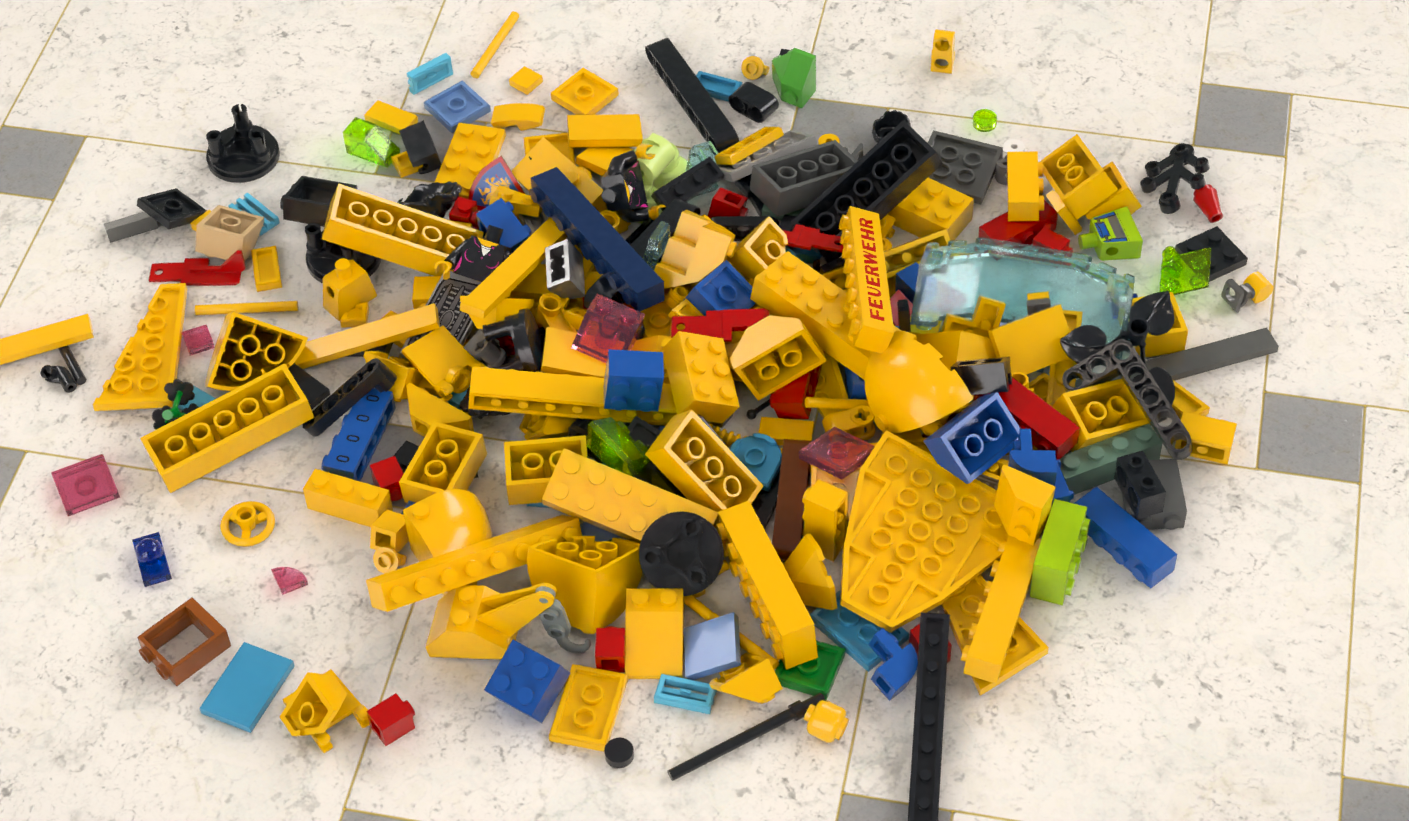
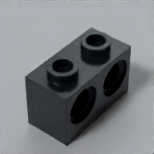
M1143 450L1117 457L1114 479L1136 519L1163 512L1166 490Z

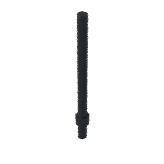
M818 693L802 702L798 700L788 705L789 709L667 770L670 779L674 781L793 719L795 721L800 720L805 716L810 704L816 706L820 700L825 699L823 694Z

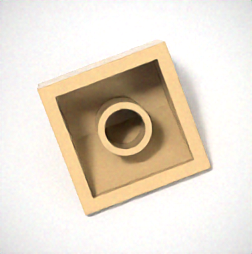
M218 205L197 224L195 251L203 253L207 257L227 260L237 250H242L244 260H246L256 245L264 223V217Z

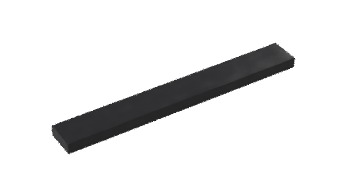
M921 612L908 821H938L950 614Z

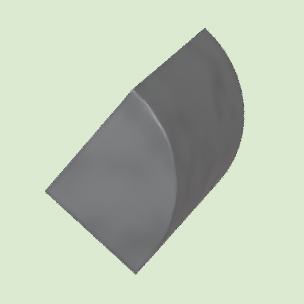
M568 239L546 247L547 289L561 298L575 299L584 297L583 255Z

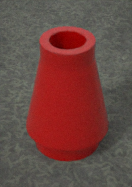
M1205 184L1203 188L1194 191L1193 201L1205 214L1209 222L1214 223L1221 220L1223 214L1217 190L1212 185Z

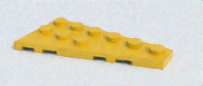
M186 283L160 284L148 305L146 316L144 319H140L137 325V332L134 337H130L114 365L115 371L110 380L105 381L101 396L99 398L96 397L92 404L94 411L173 406L174 401H170L167 398L168 394L165 392L164 387L167 383H173L177 379L187 298Z
M981 575L941 604L944 613L950 614L949 625L961 653L965 644L971 645L972 640L968 639L972 623L979 622L980 619L976 618L980 601L986 602L987 599L983 597L987 581ZM1020 616L997 684L971 676L980 696L1048 654L1049 647Z

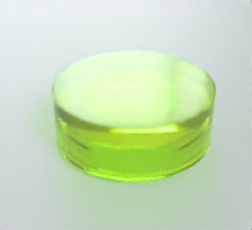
M988 109L978 110L973 115V127L980 132H990L996 128L997 115Z

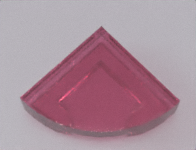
M291 567L271 569L282 595L308 585L305 575L297 569Z

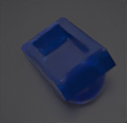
M156 532L132 539L144 586L147 587L171 580L172 577L160 533Z

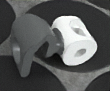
M1010 139L1003 145L1002 159L996 162L995 179L1000 184L1007 185V177L1005 176L1007 173V152H1025V144L1020 140Z

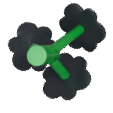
M175 379L173 383L165 385L164 390L168 394L167 398L170 401H174L172 408L166 405L161 410L157 409L152 413V419L155 421L153 428L155 430L199 408L196 404L191 403L189 408L182 410V413L178 409L179 405H186L189 400L194 399V387L191 383Z

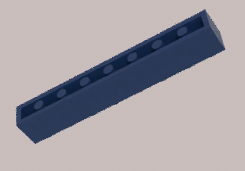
M557 167L531 177L529 193L533 202L538 203L543 208L545 215L553 219L560 231H564L569 237L570 242L582 251L584 258L590 260L595 265L597 272L600 275L603 274L609 281L610 286L622 295L627 305L630 304L638 313L664 301V281Z

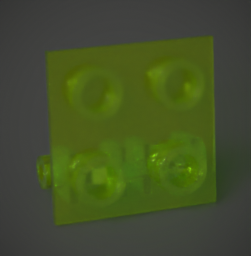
M1167 246L1162 251L1160 292L1169 291L1173 292L1174 295L1209 287L1211 247L1180 255L1173 246Z

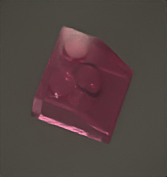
M597 293L586 311L571 348L607 363L608 349H632L639 337L645 314Z

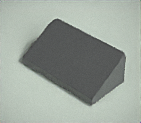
M145 212L104 223L110 243L158 229L157 221Z

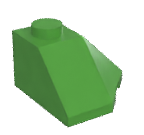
M793 48L786 54L773 58L772 79L781 101L803 108L815 93L816 55Z

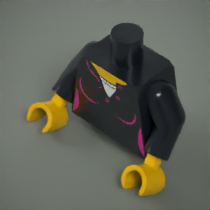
M640 144L635 152L631 150L615 156L610 162L608 171L601 176L602 199L606 203L607 210L616 212L618 217L625 222L647 221L649 218L655 220L659 216V208L666 207L665 205L652 206L650 210L647 209L648 203L639 160L637 161V159H653L655 154H646L647 148L653 145Z
M489 225L484 239L476 236L466 239L444 261H438L435 264V275L439 271L444 270L443 279L447 280L450 278V270H453L455 274L483 282L512 254L511 248L499 244L504 229Z

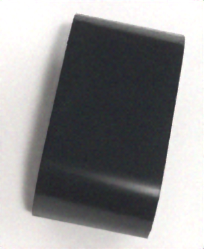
M751 82L742 84L728 98L730 106L735 111L757 123L765 121L779 108L778 100L773 94Z

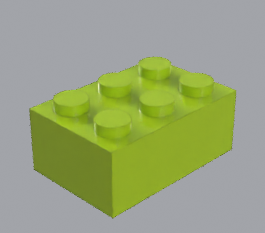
M1054 499L1033 564L1030 589L1031 598L1063 606L1065 596H1071L1075 582L1074 576L1078 574L1081 564L1080 556L1085 551L1088 540L1087 533L1090 519L1086 518V506Z

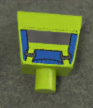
M1122 207L1093 217L1090 220L1089 233L1078 235L1080 249L1094 248L1098 258L1102 261L1141 258L1143 239L1128 207Z

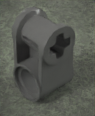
M479 329L463 347L479 362L484 363L489 368L501 366L507 357V352L494 339L486 341L482 329Z

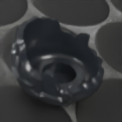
M893 110L891 112L886 111L880 119L875 120L872 135L876 143H879L903 120L911 126L908 116L901 111Z

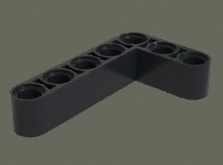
M1115 341L1064 372L1062 381L1066 392L1106 383L1120 376L1172 458L1183 460L1190 456L1192 452L1190 434L1129 341ZM1121 351H1126L1130 354L1124 360L1117 359L1116 355ZM1097 365H1104L1106 367L1105 371L1100 374L1094 373L1092 370ZM1135 373L1144 375L1143 379L1138 382L1131 381L1130 377ZM1079 378L1083 381L1078 387L1069 386L1072 379ZM1149 395L1158 397V400L1153 404L1144 402V399ZM1163 417L1173 420L1166 427L1160 426L1158 421ZM1180 439L1186 441L1187 444L1182 449H1176L1172 446L1173 442Z

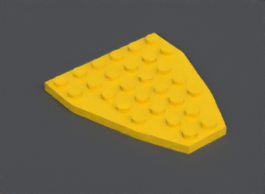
M886 430L858 474L843 545L840 605L891 633L920 617L921 612L927 613L943 604L991 567L994 560L999 561L1003 552L998 551L1001 540L1007 541L1009 535L994 506L997 490L977 479L966 484L941 467L931 454Z

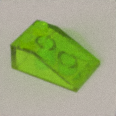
M612 417L590 422L588 424L587 447L606 466L634 477L649 463V458L645 455L648 448L640 440L635 441L629 435L630 431L621 421L616 422Z

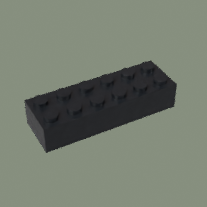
M903 120L793 219L791 223L794 227L798 224L820 229V233L841 236L842 230L839 229L840 219L843 214H847L850 206L878 213L881 220L943 163L937 152ZM813 248L827 263L842 256V252Z

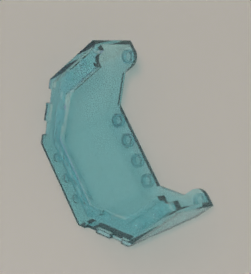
M984 237L976 238L975 243L967 244V241L964 239L948 241V246H939L937 242H929L919 263L910 324L916 325L918 329L931 330L932 327L938 325L939 321L945 320L947 313L963 318H972L979 295L1004 302L1006 306L1000 322L1010 323L1028 316L1027 293L1048 291L1051 307L1061 304L1063 310L1083 312L1081 326L1093 325L1100 328L1107 337L1106 344H1108L1121 331H1126L1133 300L1135 276L1124 274L1123 277L1116 274L1117 268L1104 262H1100L1099 265L1092 263L1091 256L1070 251ZM1123 351L1116 355L1117 359L1122 360Z

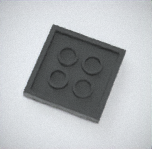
M933 130L928 144L937 152L943 164L928 178L974 198V203L981 205L994 177L996 162L1002 158L1003 147Z

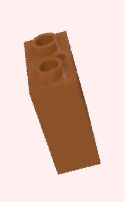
M193 597L137 637L141 649H139L141 657L148 664L154 663L159 675L165 681L170 679L176 686L231 647L227 630ZM193 624L208 640L174 665H171L157 649Z

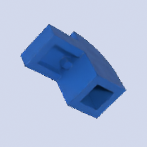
M1020 429L1019 438L1013 441V450H1010L1008 466L1055 486L1057 475L1055 451L1032 450L1031 429Z
M882 628L874 634L868 644L884 662V664L876 669L871 680L890 701L909 684L917 670L918 658L911 643L901 649L896 637L887 633Z

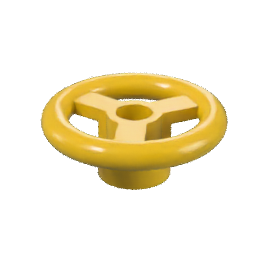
M255 501L242 502L234 505L224 514L220 524L221 533L233 545L242 547L253 546L270 536L275 526V517L271 509L265 504ZM267 520L265 529L260 534L251 537V531L256 525ZM230 521L240 526L242 530L241 538L234 536L230 532Z

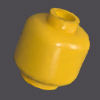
M826 699L820 700L816 706L810 704L803 719L808 722L807 732L827 743H831L835 739L840 740L849 723V719L846 718L845 709Z

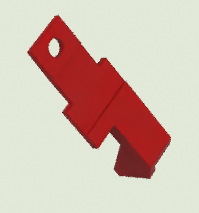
M798 224L795 225L792 232L783 230L787 235V246L811 250L813 247L836 252L843 251V244L836 245V243H840L841 236L820 233V229Z
M237 250L221 266H209V258H185L182 263H155L151 266L149 282L180 281V283H186V286L237 285L240 283L241 272L246 268L242 250ZM159 270L163 271L160 275L155 274Z
M765 308L706 311V316H673L671 338L678 331L723 338L724 342H732V331H745L748 327L769 316V310ZM679 324L685 326L683 330H678L676 327Z

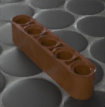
M784 439L772 539V545L783 562H786L803 537L804 520L802 515L804 503L802 498L808 488L812 441Z

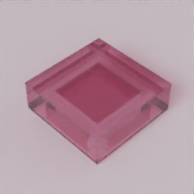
M207 325L182 332L190 356L215 348Z

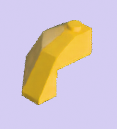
M689 210L682 211L674 236L668 239L662 260L654 269L656 274L664 281V289L699 282L721 265L727 256L732 258L737 243L733 242L735 234L725 227Z

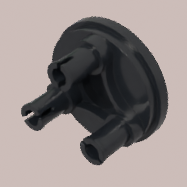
M239 104L232 107L231 112L234 118L232 127L221 132L212 130L206 134L209 145L206 153L208 167L216 177L227 182L244 183L259 179L276 166L280 157L279 145L275 137L265 128L252 124L248 118L247 107L244 104H241L242 112L240 111Z
M310 223L305 226L307 236L306 265L309 273L317 281L323 283V277L336 269V261L342 258L354 260L368 273L369 277L378 269L381 258L323 240V231L321 232V226L317 223Z
M528 308L521 309L519 313L505 317L503 321L482 326L487 342L508 335L513 340L515 354L507 356L501 366L492 367L493 369H514L528 372L541 371L544 343L537 322Z
M672 512L655 520L645 531L639 547V561L647 580L655 588H683L684 596L697 594L709 587L719 575L724 559L723 543L715 527L705 518L690 512Z

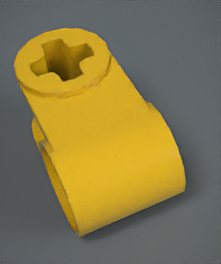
M860 405L844 411L832 412L822 420V425L832 447L868 440L875 434V425L873 424L875 416L869 406Z

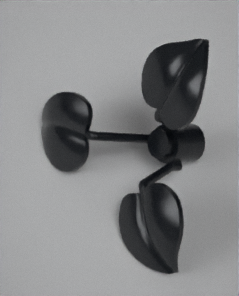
M1169 291L1153 293L1135 302L1129 311L1130 321L1126 331H1121L1108 344H1106L1107 337L1105 333L1096 326L1083 325L1075 328L1060 340L1064 352L1074 362L1079 363L1115 341L1125 338L1133 346L1140 347V358L1146 365L1145 340L1148 333L1155 336L1165 334L1170 331L1174 324V311L1170 300ZM1161 367L1150 369L1149 372L1172 406L1175 398V386L1172 377ZM1137 375L1132 379V381H1141L1144 375ZM1149 395L1144 399V402L1153 404L1158 400V397Z

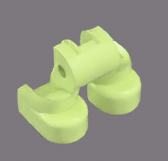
M655 133L643 139L641 143L653 145L647 148L646 154H655V157L651 160L637 159L641 169L648 210L652 206L658 205L651 197L653 192L690 169V164L679 155L677 147ZM659 208L658 213L660 215L663 212L661 208Z

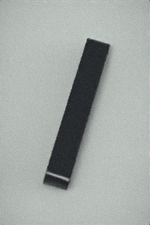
M664 38L645 46L649 62L712 151L717 155L739 142L738 135L731 123L670 39Z
M680 199L673 200L630 246L654 270L655 266L662 260L668 239L674 236L682 211L689 210L700 215L701 210L699 207ZM602 275L587 291L583 304L587 309L610 317L625 301L622 295L617 290H614L610 286L609 281Z

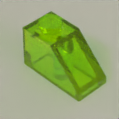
M355 117L342 132L346 153L388 168L392 163L391 156L400 153V148L376 124Z

